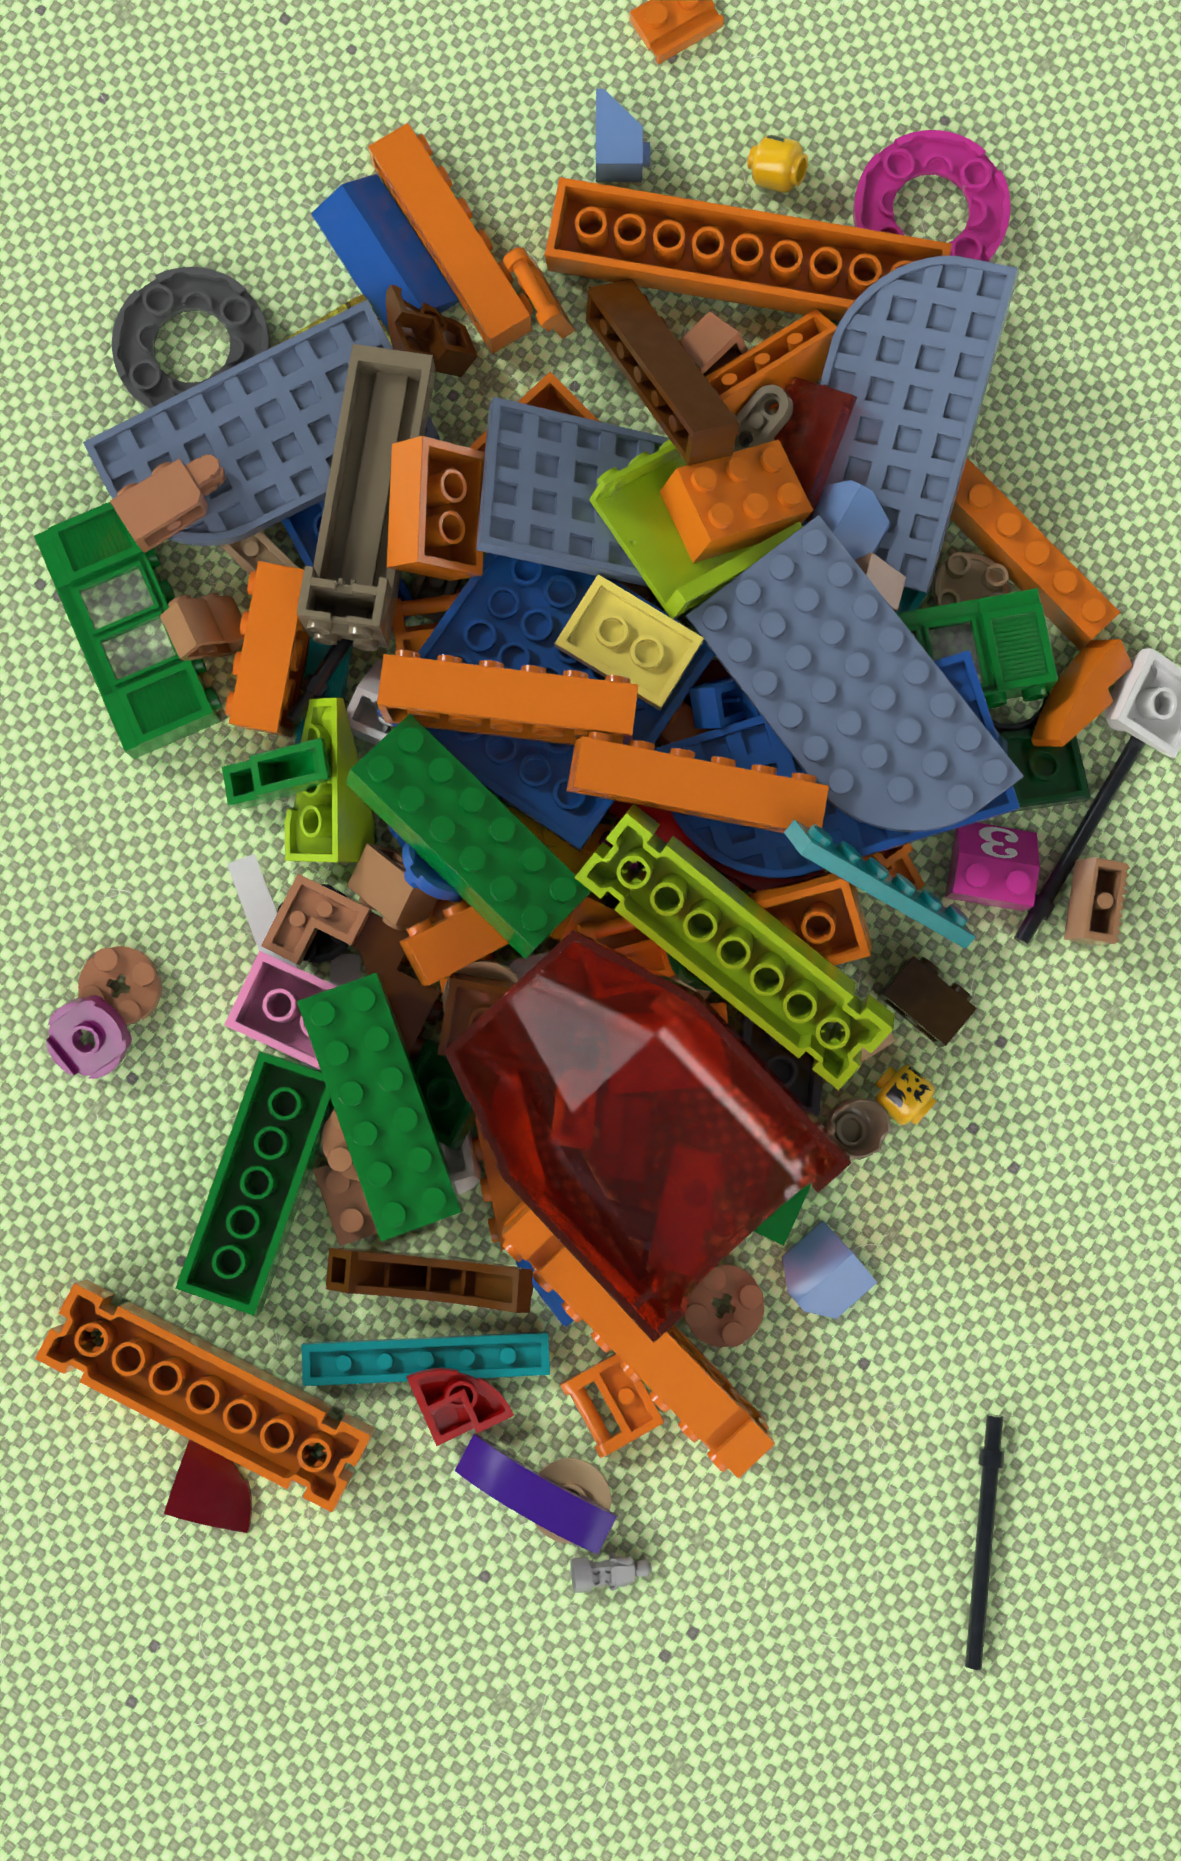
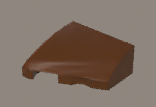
M391 284L386 291V312L393 350L433 355L436 372L462 377L478 357L466 326L452 318L443 316L436 308L425 302L418 309L403 300L401 296L402 288Z

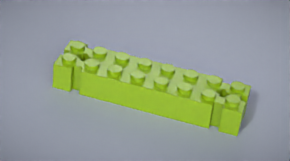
M633 804L606 838L613 847L610 848L602 842L574 878L600 899L607 891L617 898L619 903L614 909L616 912L797 1058H800L805 1051L813 1056L812 1070L839 1091L860 1067L861 1049L864 1047L872 1054L892 1032L895 1014L870 994L862 1001L854 995L856 983L675 836H672L667 843L655 834L660 824ZM639 861L644 867L636 873L630 867L633 863ZM827 1022L832 1024L839 1022L842 1026L841 1028L834 1026L832 1029L827 1028Z

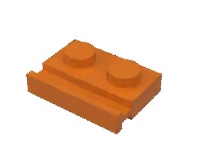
M649 0L629 13L631 24L648 50H651L658 65L721 29L724 25V18L722 14H718L712 0Z

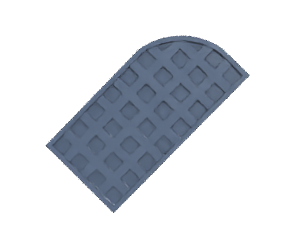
M937 256L911 262L888 273L868 287L846 311L832 337L796 476L810 505L820 486L853 480L874 492L891 523L875 555L906 577L904 588L929 594L1018 279L1019 270L1016 267L960 256Z
M365 300L84 441L83 444L112 499L117 497V493L126 485L131 483L138 484L151 476L153 470L162 463L174 462L180 458L185 466L196 458L212 454L216 459H219L220 466L224 468L226 480L221 484V487L218 486L215 491L204 497L209 504L206 516L173 535L168 540L197 546H218L235 543L247 539L325 499L352 345L359 344L393 349L368 300ZM428 416L425 436L440 440V436Z
M493 397L489 405L476 550L595 576L599 574L605 578L649 587L589 499L598 486L597 479L603 473L614 467L618 471L626 468L629 462L642 452L648 451L651 455L659 451L660 446L669 438Z
M819 515L686 615L689 623L704 638L703 641L806 774L816 776V783L829 786L827 801L855 820L876 828L898 832H924L942 829L973 816L1024 777Z

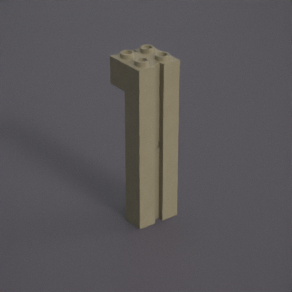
M359 344L352 345L313 567L305 566L297 608L299 620L308 635L312 636L313 641L317 643L337 645V640L348 639L354 640L353 647L364 651H377L378 647L389 648L402 573L400 570L387 568L392 444L425 436L436 375L433 355Z

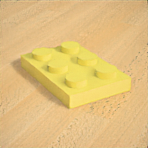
M598 574L557 638L555 648L603 677L617 675L629 678L631 684H639L637 697L660 711L702 645L704 638Z

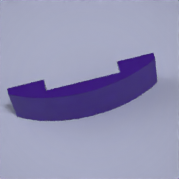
M473 1434L455 1472L484 1493L537 1525L586 1550L599 1554L618 1515L583 1495L578 1496L510 1457L511 1453L480 1435Z

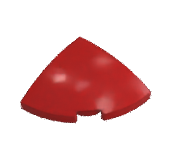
M452 1368L426 1369L406 1376L436 1446L472 1429L479 1433L514 1416L509 1404L501 1393L481 1377L476 1379L467 1374L459 1373L457 1369Z

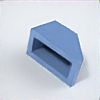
M596 89V182H642L643 167H650V142H643V126L605 89Z

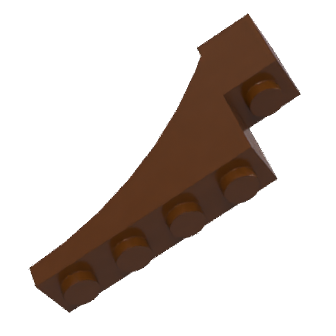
M371 912L353 948L361 953L367 975L378 973L382 977L410 1059L416 1061L426 1041L422 1035L428 1023L435 1025L444 1009L443 1002L440 1001L442 992L428 985L422 986L420 981L401 972L404 965L409 968L411 967L400 944V941L409 937L406 929L400 931L388 926L382 921L383 917Z
M329 1248L326 1289L347 1294L429 1300L513 1313H530L531 1296L533 1294V1269L437 1253L389 1252L371 1248Z

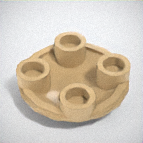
M968 552L953 553L939 566L933 577L931 595L935 607L1009 593L1007 583L1009 574L1003 565L996 564L993 560L982 554ZM970 623L956 625L959 628L971 629Z

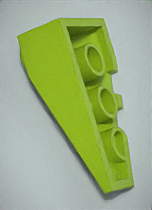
M343 698L310 699L301 743L318 738L325 739L331 779L297 793L294 807L287 808L284 821L285 861L358 862L366 844L375 845L374 818L371 808L346 784L350 769L359 759Z

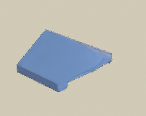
M853 480L820 486L811 503L813 511L801 524L805 526L819 515L854 560L869 553L875 554L891 525L874 492Z
M823 1220L781 1256L787 1292L804 1312L837 1319L877 1283L855 1254Z

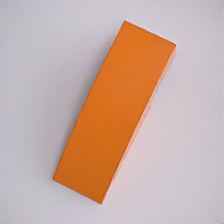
M1121 639L1091 640L1075 656L1053 687L1039 715L1031 738L1034 746L1063 747L1114 702L1108 688L1133 667Z

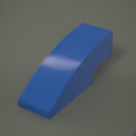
M730 675L689 688L695 729L723 728L745 718L760 716L759 712Z

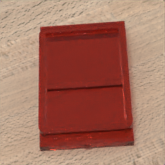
M794 377L792 384H788L784 388V391L790 395L793 401V412L788 422L774 437V440L779 439L810 502L813 511L805 520L811 521L857 396L829 388L826 384L820 385Z

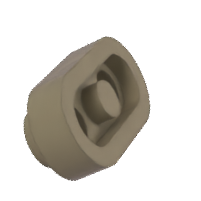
M766 385L755 392L736 416L739 423V434L735 438L733 452L768 443L774 439L788 422L793 412V401L786 391L777 385ZM775 403H779L778 411L770 415V407ZM748 435H753L752 443L744 447V439Z

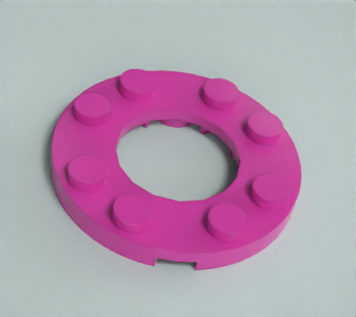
M943 130L912 132L896 138L894 143L884 148L880 153H876L865 167L857 185L853 202L854 227L904 235L894 220L893 202L897 192L906 182L916 177L937 175L949 179L959 187L968 203L969 218L961 234L949 242L952 243L950 256H960L989 262L997 252L1009 225L1011 202L1008 185L1002 171H998L985 155L986 150L974 141L962 135Z

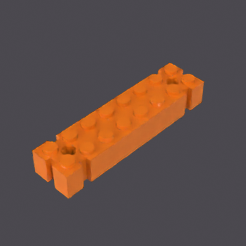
M539 1185L503 1218L502 1226L504 1228L502 1229V1237L505 1241L502 1245L509 1255L517 1262L524 1259L531 1263L535 1270L533 1272L535 1281L546 1292L549 1293L554 1289L564 1300L561 1306L575 1322L579 1323L583 1319L592 1328L593 1332L590 1335L596 1344L606 1353L612 1349L622 1359L620 1363L622 1370L635 1383L642 1380L652 1390L649 1396L663 1412L667 1413L671 1409L681 1420L678 1426L692 1442L695 1443L700 1439L710 1450L707 1453L709 1459L720 1471L724 1473L729 1469L739 1479L775 1445L773 1436L768 1430L769 1426L765 1417L732 1386V1383L637 1285H632L628 1276L562 1211V1208Z
M87 1279L73 1284L59 1311V1314L66 1317L67 1320L65 1324L50 1328L35 1357L36 1360L63 1374L77 1368L84 1372L79 1381L80 1383L285 1489H288L294 1481L307 1487L303 1495L304 1499L330 1512L334 1511L354 1474L346 1470L345 1467L347 1463L356 1467L376 1430L375 1427L349 1414H346L341 1422L328 1416L332 1405L132 1302H127L118 1307L111 1304L115 1294ZM97 1329L103 1334L100 1337H104V1343L99 1345L93 1342L96 1336H91L92 1331ZM320 1443L324 1446L323 1452H327V1455L323 1454L319 1459H316L311 1455L314 1449H309V1446Z

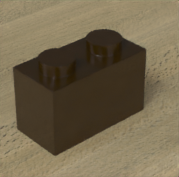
M913 956L905 961L877 996L938 1047L947 1046L977 1008L969 1002L972 996L964 988L956 983H952L949 986L938 976L941 971L935 964L925 957H921L918 960Z

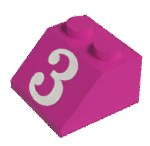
M978 822L955 829L944 898L1022 912L1034 907L1040 869L1037 833Z

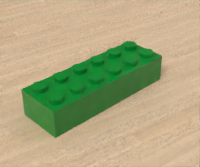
M408 714L350 769L346 784L525 959L591 893L587 887L574 878L576 875L411 714Z
M374 973L298 1000L299 1010L380 1241L382 1242L464 1211L382 977L378 973Z
M259 1051L175 1289L253 1316L263 1310L322 1141L324 1125L333 1110V1104L321 1071Z

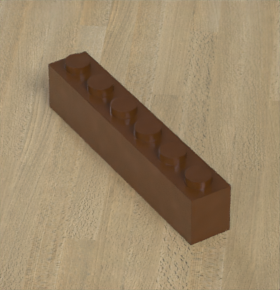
M632 279L589 287L585 321L688 465L732 456L735 438L739 434V423L736 415L728 409L716 388L712 387L701 373L698 364L693 362L684 350L681 341L675 338L666 326L663 317L659 316L651 306L647 296L640 291Z

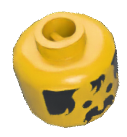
M767 135L760 141L758 146L754 145L751 148L747 167L752 170V179L757 186L787 193L803 182L808 167V156L803 153L800 142L776 135Z
M904 1065L898 1071L890 1066L875 1083L880 1089L875 1100L900 1125H906L909 1122L917 1125L937 1102L933 1098L935 1092L934 1085L911 1065Z

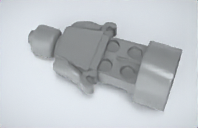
M609 1553V1560L593 1562L588 1557L572 1558L570 1560V1570L574 1593L592 1591V1587L608 1584L610 1590L614 1591L618 1586L625 1587L635 1580V1574L638 1577L648 1576L650 1571H652L651 1563H648L647 1559L636 1560L634 1564L631 1556L621 1557L616 1556L615 1553Z

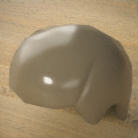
M861 1097L845 1099L838 1103L831 1110L825 1126L826 1139L830 1147L842 1157L857 1160L879 1152L886 1135L891 1133L892 1129L887 1110L876 1100Z

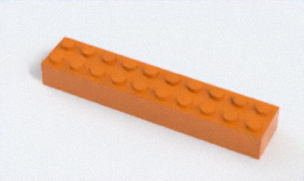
M559 177L545 250V259L548 271L610 282L632 279L639 287L802 315L817 309L828 319L841 321L855 300L880 278L911 262L930 257L950 256L952 243Z

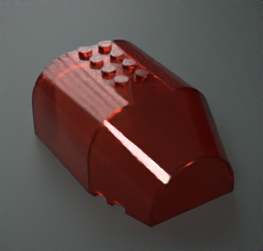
M575 929L444 1050L467 1102L470 1101L481 1125L479 1129L484 1140L487 1139L497 1160L496 1166L502 1179L653 1343L686 1314L692 1292L706 1275L780 1206L810 1183L812 1188L819 1193L851 1164L849 1153L700 993Z

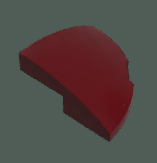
M189 1439L164 1514L202 1525L248 1533L252 1518V1495L248 1479L242 1480L233 1461Z

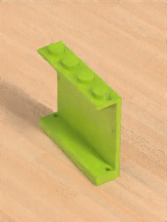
M669 439L660 446L659 451L651 455L648 451L642 452L633 458L626 468L618 471L614 467L603 473L597 479L598 486L589 501L670 618L675 619L702 604L803 526L800 522H797L761 543L693 563L660 495V490L675 469L688 465Z

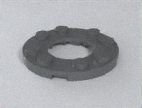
M181 267L167 270L155 275L156 279L145 285L138 292L135 289L122 305L115 320L112 333V355L118 375L132 397L147 410L206 381L185 383L169 377L159 367L155 358V341L160 329L170 318L183 312L201 311L214 316L226 327L230 336L229 355L225 365L219 371L211 374L208 379L271 348L269 329L263 312L246 288L224 273L203 267Z

